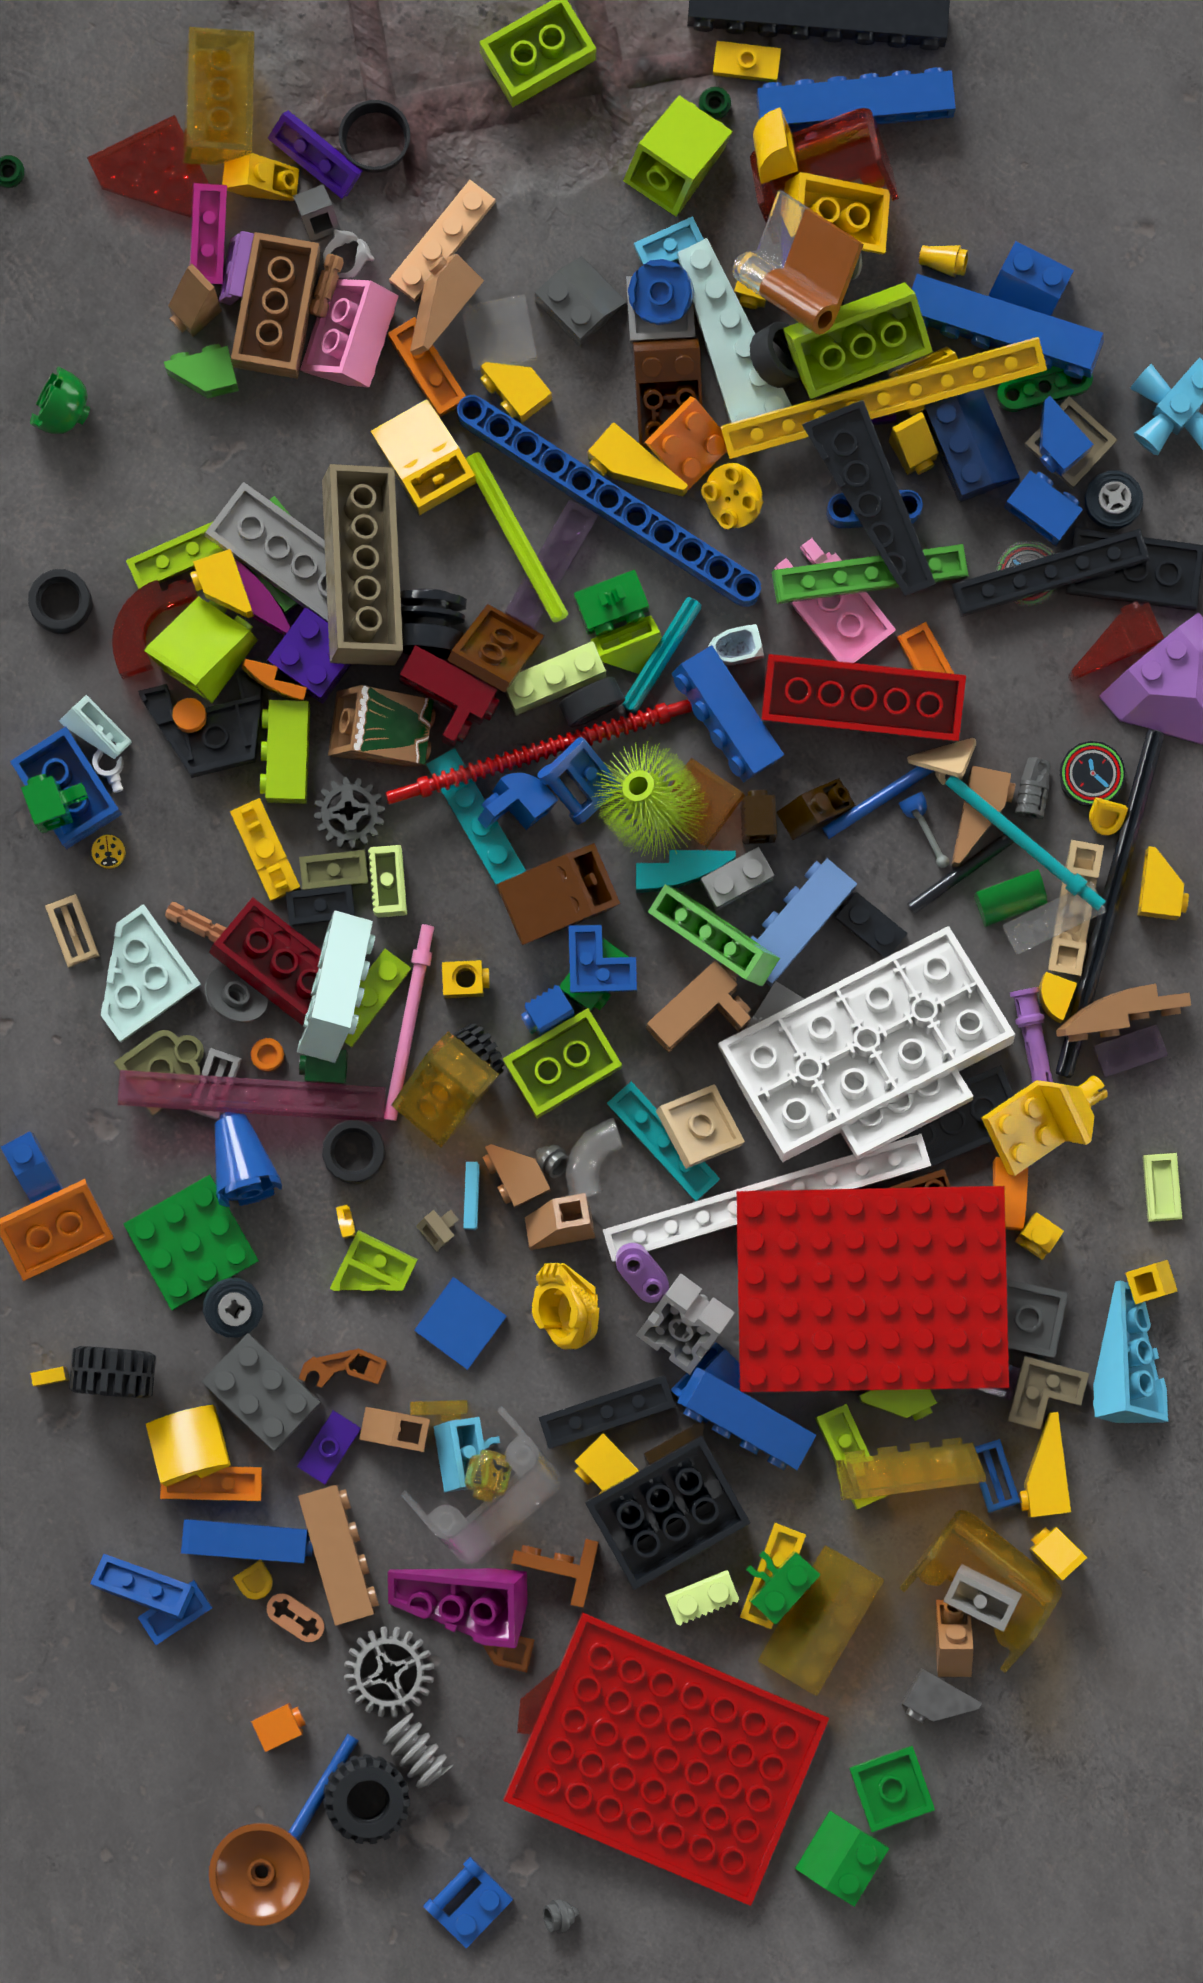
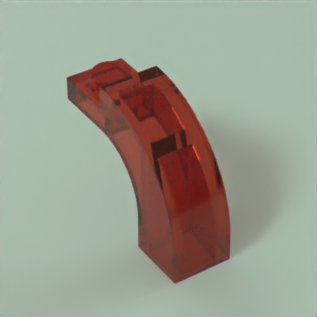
M157 579L138 589L125 602L115 621L112 636L113 654L122 679L154 669L150 657L144 651L147 648L146 636L149 626L161 613L191 603L198 597L193 581L187 583L186 580H179L167 586L168 590L162 591Z

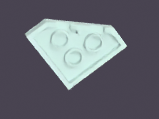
M144 904L116 923L105 997L101 1009L102 1018L120 1043L202 986Z

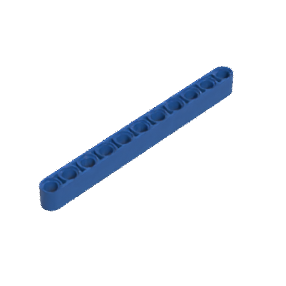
M468 395L459 401L457 406L458 420L460 425L735 604L741 607H750L758 601L761 593V583L755 574L481 397ZM470 406H475L481 410V414L476 419H468L463 415L464 410ZM496 424H503L509 429L508 433L503 437H496L490 431ZM525 441H529L536 446V449L532 454L524 455L518 451V446ZM557 459L563 463V468L556 473H552L546 469L545 465L549 460ZM578 477H585L591 484L585 490H578L572 483ZM606 494H611L617 498L618 503L612 508H606L601 505L600 499ZM633 512H639L644 515L645 522L639 526H634L628 522L627 517ZM659 530H668L673 538L670 542L662 544L654 536ZM688 547H693L699 551L700 557L695 561H688L683 557L682 552ZM715 565H721L726 568L728 574L725 578L716 579L711 576L709 570ZM742 583H749L754 587L755 593L752 596L744 597L738 593L737 587Z

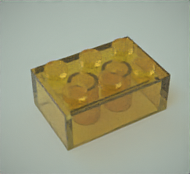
M448 1031L426 1053L391 1106L442 1148L463 1126L499 1074Z

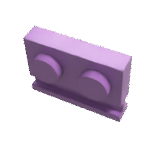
M240 231V234L238 233L230 239L223 284L221 285L218 300L220 303L232 305L238 298L243 296L245 277L254 237L253 233Z

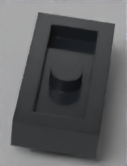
M351 884L286 892L290 926L330 922L335 910L355 916Z
M858 892L853 895L835 918L883 958L890 956L908 934Z

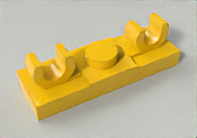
M258 798L230 811L270 901L272 902L285 896L286 892L300 889L298 880L261 799Z

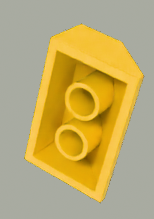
M800 172L785 182L783 216L792 236L795 237L804 210L811 209L863 243L862 251L883 255L886 253L890 190Z

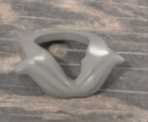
M338 229L333 230L334 237L323 252L324 263L326 256L331 254L335 248L343 246L345 243L349 244L351 241L358 243L354 267L348 272L337 273L339 279L355 277L367 261L375 260L365 241L359 239L353 232Z

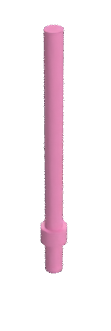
M421 924L417 950L413 949L411 963L414 965L383 1119L397 1121L426 968L430 966L433 954L430 952L434 926Z

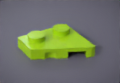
M358 1230L330 1289L333 1291H403L418 1259Z

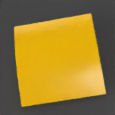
M213 1404L183 1410L146 1423L159 1480L162 1485L167 1487L195 1474L203 1478L231 1466L216 1406Z

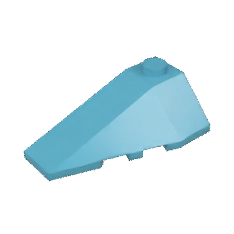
M1121 1280L1116 1281L1114 1285L1093 1384L1095 1418L1114 1423L1168 1422L1167 1388L1164 1378H1158L1154 1362L1155 1359H1159L1157 1348H1152L1149 1342L1147 1331L1150 1329L1151 1323L1146 1303L1135 1304L1129 1283Z

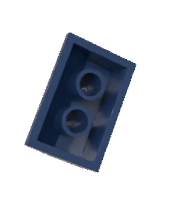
M983 389L924 405L922 413L959 503L1020 479Z

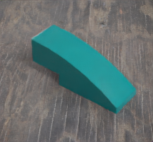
M669 850V863H636V893L659 892L665 884L674 888H680L698 882L702 877L735 860L736 851L676 850L675 852V850Z

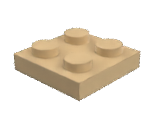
M715 1084L661 1105L656 1110L686 1169L736 1149L745 1142Z

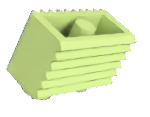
M401 845L371 847L368 850V858L370 861L369 871L372 881L371 892L373 894L372 905L374 907V915L378 918L407 915Z
M728 1570L665 1594L675 1622L680 1626L682 1622L688 1623L689 1619L694 1621L695 1616L698 1618L701 1617V1614L706 1616L707 1612L713 1613L714 1609L719 1611L720 1606L725 1608L726 1604L732 1605V1602L738 1603L739 1600Z

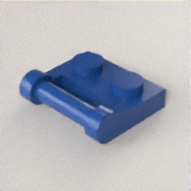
M578 737L551 764L543 767L537 776L544 785L550 786L570 811L569 817L576 825L585 822L601 807L600 805L604 804L603 802H606L603 800H608L601 798H610L613 795L604 793L612 791L597 790H610L607 788L618 789L612 786L595 785H606L604 783L620 784L611 779L615 778L611 776L613 774L588 742L581 737ZM564 771H566L586 796L587 800L583 804L577 801L559 778Z
M469 1857L463 1863L465 1867L433 1900L430 1898L423 1905L465 1948L513 1900V1897L472 1857ZM475 1876L481 1884L449 1916L443 1910L444 1907Z

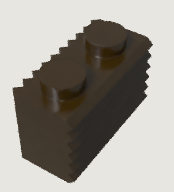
M767 790L748 791V796L742 799L740 807L742 842L744 844L775 843L777 836L775 795H768Z

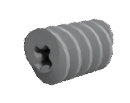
M411 1712L386 1732L387 1736L382 1744L387 1746L395 1743L396 1746L391 1752L392 1757L400 1754L404 1755L399 1766L412 1765L407 1776L409 1778L418 1775L421 1777L416 1784L417 1789L430 1785L453 1765L442 1767L447 1756L445 1754L434 1756L438 1749L437 1743L429 1746L425 1745L430 1738V1734L417 1735L422 1724L420 1722L409 1724L414 1715Z

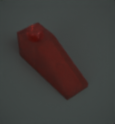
M1137 601L1120 609L1122 614L1115 618L1068 675L1071 682L1150 649L1164 639L1149 602L1140 606Z

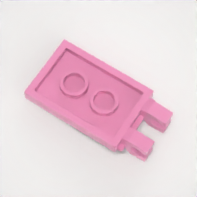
M813 538L799 548L812 564L842 561L836 553L831 555L828 552L825 555ZM785 558L774 569L791 568L793 565ZM867 592L790 602L835 661L855 663L896 631Z

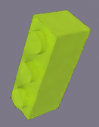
M269 700V709H263L262 728L268 729V739L261 743V761H267L266 774H260V794H265L267 803L307 804L310 731L309 701Z

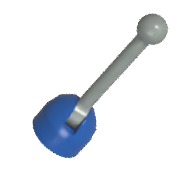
M922 791L899 802L898 804L902 812L907 817L918 819L937 857V866L946 868L949 865V858L942 854L923 817L927 811V802Z

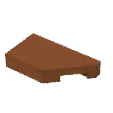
M519 1636L516 1648L483 1645L494 1665L527 1673L535 1639Z

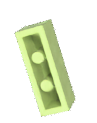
M592 641L521 671L505 693L517 716L606 678V669Z

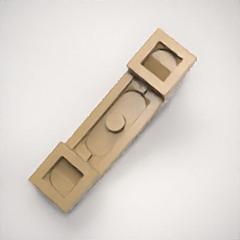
M1071 840L1065 867L1074 875L1077 873L1088 881L1086 885L1095 891L1104 845ZM1062 882L1048 970L1081 976L1092 906L1079 895L1073 896L1065 889L1067 885Z

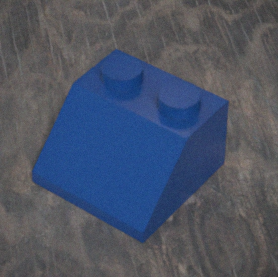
M1015 241L988 296L1052 316L1074 270Z

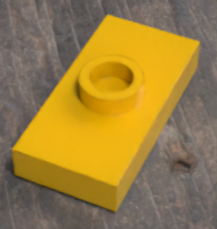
M717 41L713 75L777 82L781 48Z

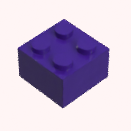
M306 607L267 659L269 665L277 666L279 674L295 685L307 687L306 693L322 704L352 665L330 663L328 622Z

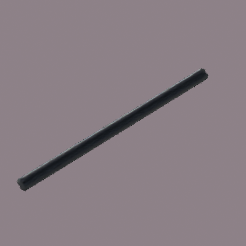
M1149 729L1145 736L1127 803L1128 811L1120 829L1102 896L1106 902L1098 911L1070 1017L1093 1003L1164 740V733L1158 730ZM1068 1036L1064 1037L1056 1074L1071 1078L1074 1075L1083 1040L1068 1042Z

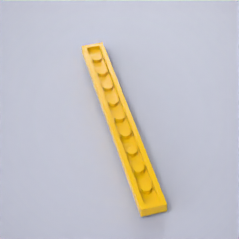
M1035 337L721 426L729 459L807 438L809 436L802 424L860 400L864 401L870 419L1046 371L1047 367L1039 337Z

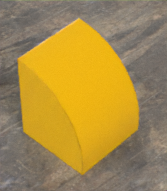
M1045 972L1039 985V1000L1045 1013L1054 1021L1061 1023L1065 1018L1077 983Z
M1168 1260L1125 1272L1135 1304L1178 1292Z

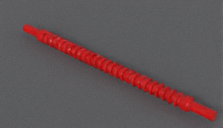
M688 699L670 705L660 703L655 705L653 710L648 707L645 713L638 710L637 715L629 713L628 718L620 716L619 721L612 718L611 723L607 724L603 721L602 726L598 727L597 724H594L592 729L586 726L583 732L576 729L575 734L571 735L570 732H567L566 737L562 738L561 735H558L557 740H553L551 737L547 743L540 740L538 746L531 743L530 748L522 746L521 751H517L515 748L511 754L505 751L502 757L495 754V759L486 757L485 762L478 759L476 765L469 762L466 768L460 765L459 770L455 771L454 768H451L449 773L441 771L440 776L433 773L432 778L429 779L427 776L417 778L416 783L387 791L385 795L389 805L419 795L425 798L431 796L435 790L437 793H440L441 788L450 790L451 785L458 788L460 782L467 785L470 779L476 782L477 777L480 776L482 779H485L487 774L493 777L496 771L503 774L505 768L512 771L513 766L517 765L518 768H521L522 763H526L528 766L532 760L538 763L541 757H544L545 760H548L551 754L557 757L558 752L563 753L578 737L584 738L592 746L594 741L602 743L603 738L610 741L612 735L619 738L620 733L628 735L629 730H633L635 733L639 727L645 730L648 724L655 727L656 722H659L661 725L668 723L672 717L693 711L692 704Z

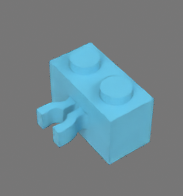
M480 1417L448 1421L433 1427L444 1493L473 1489L491 1483L488 1464H492L493 1459L496 1460V1463L503 1462L502 1455L492 1456L490 1453L485 1452V1449L489 1448L490 1445L500 1443V1439L497 1436L483 1440ZM476 1474L482 1476L477 1477L481 1478V1484L474 1483V1478L476 1477Z

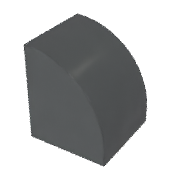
M324 185L293 195L310 242L333 234L334 229L341 230Z

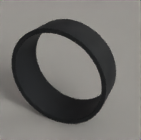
M368 100L355 105L346 113L339 128V142L346 157L357 167L367 172L379 173L390 170L402 160L409 146L410 128L406 117L397 107L381 100ZM365 114H386L396 120L403 130L405 139L404 149L395 160L386 165L372 167L360 164L348 152L346 139L349 128L359 117Z

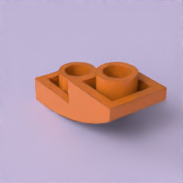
M995 1157L993 1161V1186H1005L1006 1229L1023 1231L1027 1203L1028 1167L1016 1176L1009 1175L1001 1158Z

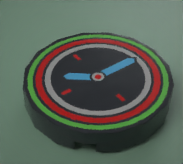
M1088 741L1079 743L1068 751L1061 762L1059 776L1061 787L1069 799L1079 805L1089 807L1093 805L1095 797L1108 801L1114 799L1124 785L1126 771L1122 758L1114 748L1103 742Z

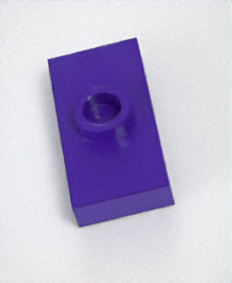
M333 1410L297 1467L326 1485L361 1428Z

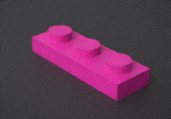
M194 183L190 265L193 264L211 284H223L227 185Z

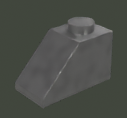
M922 1668L902 1701V1704L908 1707L906 1714L921 1723L924 1722L925 1718L934 1722L979 1709L982 1704Z

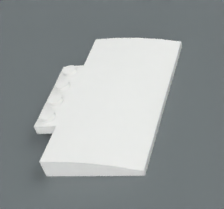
M947 926L719 1042L718 1047L782 1162L839 1133L842 1134L855 1158L858 1160L971 1102L973 1094L959 1071L1013 1044L1015 1033L952 930Z

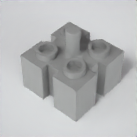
M680 1273L636 1336L656 1351L660 1347L666 1349L671 1353L669 1360L690 1375L735 1312L714 1297L709 1302L706 1295L699 1294L702 1288Z

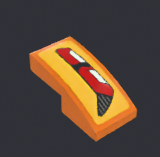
M249 659L243 661L241 668L260 685L285 698L294 701L304 700L307 687L275 680L277 666Z

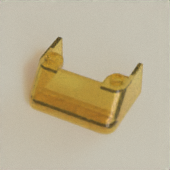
M959 1510L952 1516L917 1560L899 1589L905 1592L917 1577L925 1584L940 1586L946 1578L952 1582L959 1567L963 1564L1021 1593L1022 1595L1004 1632L994 1627L998 1642L1010 1650L1009 1655L1000 1668L1006 1673L1034 1642L1060 1600L1062 1590L1053 1577L969 1511Z

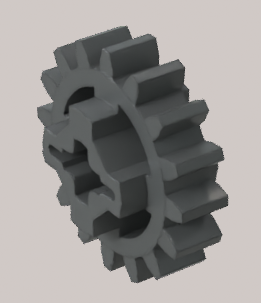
M344 777L343 785L341 786L334 780L331 781L333 790L329 792L322 789L321 793L325 798L324 801H315V806L321 809V812L315 813L314 819L323 820V823L317 827L319 833L328 831L326 841L331 842L334 838L338 839L337 845L341 849L345 842H349L352 849H356V841L359 840L365 846L368 845L367 836L370 834L377 838L379 834L375 826H384L385 823L383 819L378 817V814L386 812L385 807L376 805L380 802L382 796L380 794L372 796L373 785L370 783L363 788L361 778H357L355 784H350L348 777ZM354 792L364 796L370 804L358 802L354 798ZM341 794L342 799L335 807L329 808L333 799ZM347 806H352L354 811H359V813L353 814V820L350 821L347 820L345 815H341V813L346 812ZM370 819L369 824L362 831L358 832V826L362 821ZM329 822L340 823L345 827L346 834L335 830Z

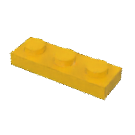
M774 1523L764 1552L771 1557L774 1567L779 1568L793 1551L798 1554L800 1553L806 1534ZM761 1558L757 1571H763L771 1577L772 1572L766 1568V1562ZM754 1577L740 1618L772 1629L774 1623L749 1601L765 1583L763 1579Z

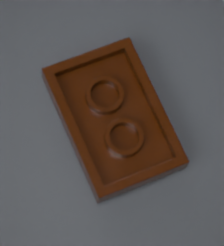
M487 604L452 649L448 661L457 665L461 670L482 679L488 685L506 692L538 649L545 635Z

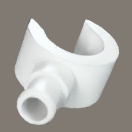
M98 749L92 760L94 769L100 776L107 778L109 785L112 786L113 793L123 791L119 775L124 765L123 758L120 756L114 769L104 771L99 767V761L103 752Z

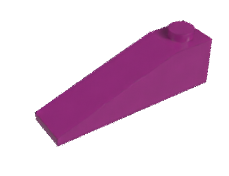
M483 1568L390 1569L387 1572L388 1604L420 1618H430L445 1625V1629L452 1632L460 1631L473 1637V1641L482 1645L508 1648L517 1647L528 1604L527 1571Z

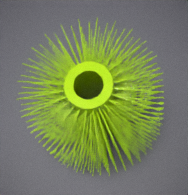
M643 745L641 769L636 749L637 762H634L635 767L633 765L632 768L629 758V764L628 762L626 763L631 772L629 773L625 769L629 774L628 776L614 764L619 770V774L625 779L622 780L618 776L616 777V775H611L615 777L611 779L621 784L604 783L606 785L595 786L618 788L597 790L612 791L604 793L617 795L610 798H601L608 799V801H603L613 804L603 811L606 814L609 811L613 812L610 813L612 815L608 816L611 819L610 821L614 822L611 830L615 831V833L619 831L623 834V837L629 834V839L634 841L638 834L640 835V832L642 835L643 828L645 830L646 827L645 833L643 832V836H640V840L638 843L636 842V845L641 844L642 840L644 842V839L646 842V836L648 838L647 844L649 845V842L650 844L652 843V852L653 836L655 834V846L656 841L658 846V838L660 846L659 834H661L665 858L664 838L665 842L667 838L664 830L671 839L674 835L669 827L674 830L672 827L674 825L686 836L680 825L686 824L684 822H690L680 817H698L692 816L695 814H678V812H691L689 810L703 807L685 806L696 805L685 803H696L691 801H695V797L699 798L698 796H691L693 797L691 799H681L689 798L685 796L694 795L691 792L694 793L693 791H695L693 788H690V790L686 789V787L689 788L688 786L692 785L691 781L693 780L691 775H689V778L684 775L687 769L681 770V767L678 768L677 764L673 767L668 759L660 767V761L663 758L660 755L659 759L657 757L656 763L654 760L655 766H653V769L651 767L650 772V764L652 762L653 765L654 755L652 754L651 757L650 753V758L647 756L646 769V751L644 753ZM670 773L669 779L667 776V781H663L665 776ZM676 780L674 785L667 787L670 781ZM680 791L686 792L682 796H677V794L681 793ZM617 798H624V799H618V800H620V801H612V800L617 799ZM633 814L630 820H625L627 815Z

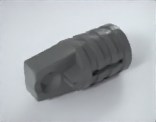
M1038 757L1028 758L1020 781L1016 802L1017 807L1015 808L1016 815L1030 819L1044 818L1047 793L1049 791V761Z

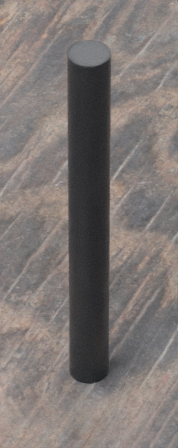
M1003 834L907 903L908 907L916 914L1012 845L1014 841Z

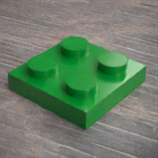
M912 1745L849 1767L871 1832L935 1810Z

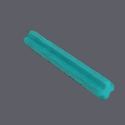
M687 597L625 696L622 706L632 713L638 712L700 612L702 605L697 600Z

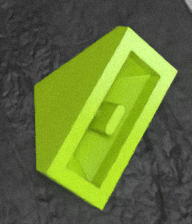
M650 615L638 622L627 624L607 634L592 638L591 642H594L602 662L640 674L662 636Z

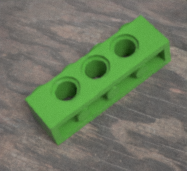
M664 885L648 913L742 978L760 986L764 985L780 959L689 895L669 885Z

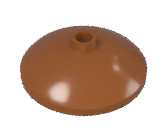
M268 1823L247 1824L230 1832L215 1849L209 1866L210 1888L218 1905L233 1919L254 1926L271 1925L290 1916L304 1900L310 1883L309 1860L300 1842L285 1829ZM263 1865L267 1867L268 1875L266 1877H261L257 1874L258 1866Z

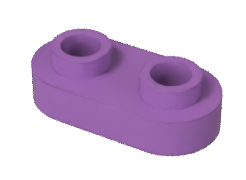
M628 1243L619 1248L615 1261L617 1270L643 1301L649 1303L661 1301L669 1290L668 1278L665 1272L642 1245ZM631 1260L639 1262L635 1267H630L627 1264ZM651 1284L658 1286L654 1291L647 1290V1287Z

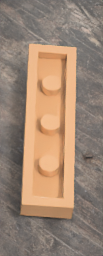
M469 180L389 278V282L415 302L423 292L424 283L432 274L429 271L430 267L440 257L443 256L446 259L454 255L496 203V199L472 180Z

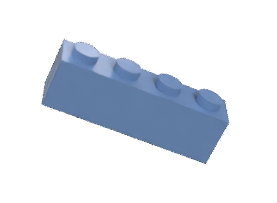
M828 858L822 864L816 861L804 875L809 880L801 889L795 886L783 900L787 904L780 914L776 911L770 914L762 924L766 930L758 939L754 936L751 937V939L780 958L765 982L770 987L856 888L857 883Z

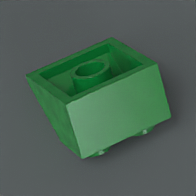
M829 1810L795 1869L855 1907L887 1854L889 1847Z

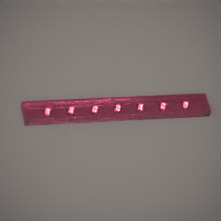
M120 1070L118 1105L383 1122L386 1087Z

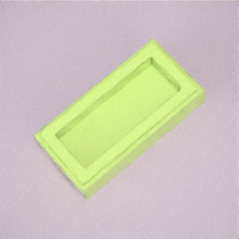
M1177 1153L1143 1155L1148 1222L1181 1220L1182 1209Z

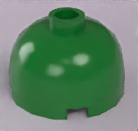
M58 366L56 368L57 375L54 373L50 375L36 402V405L41 408L39 415L37 416L32 413L30 419L32 426L51 434H64L73 429L76 423L83 425L90 412V407L86 405L88 398L86 386L74 374Z

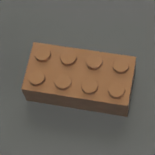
M254 232L231 355L234 368L298 379L310 316L309 308L313 299L321 257L319 243Z

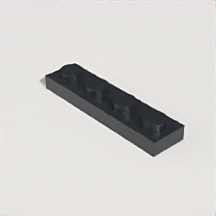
M663 1375L538 1418L548 1448L551 1449L676 1406L666 1376Z

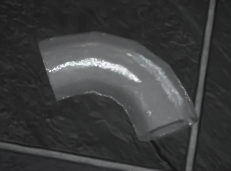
M613 1118L605 1120L585 1131L571 1149L566 1167L569 1196L586 1193L588 1198L603 1192L599 1179L601 1163L607 1156L624 1149Z

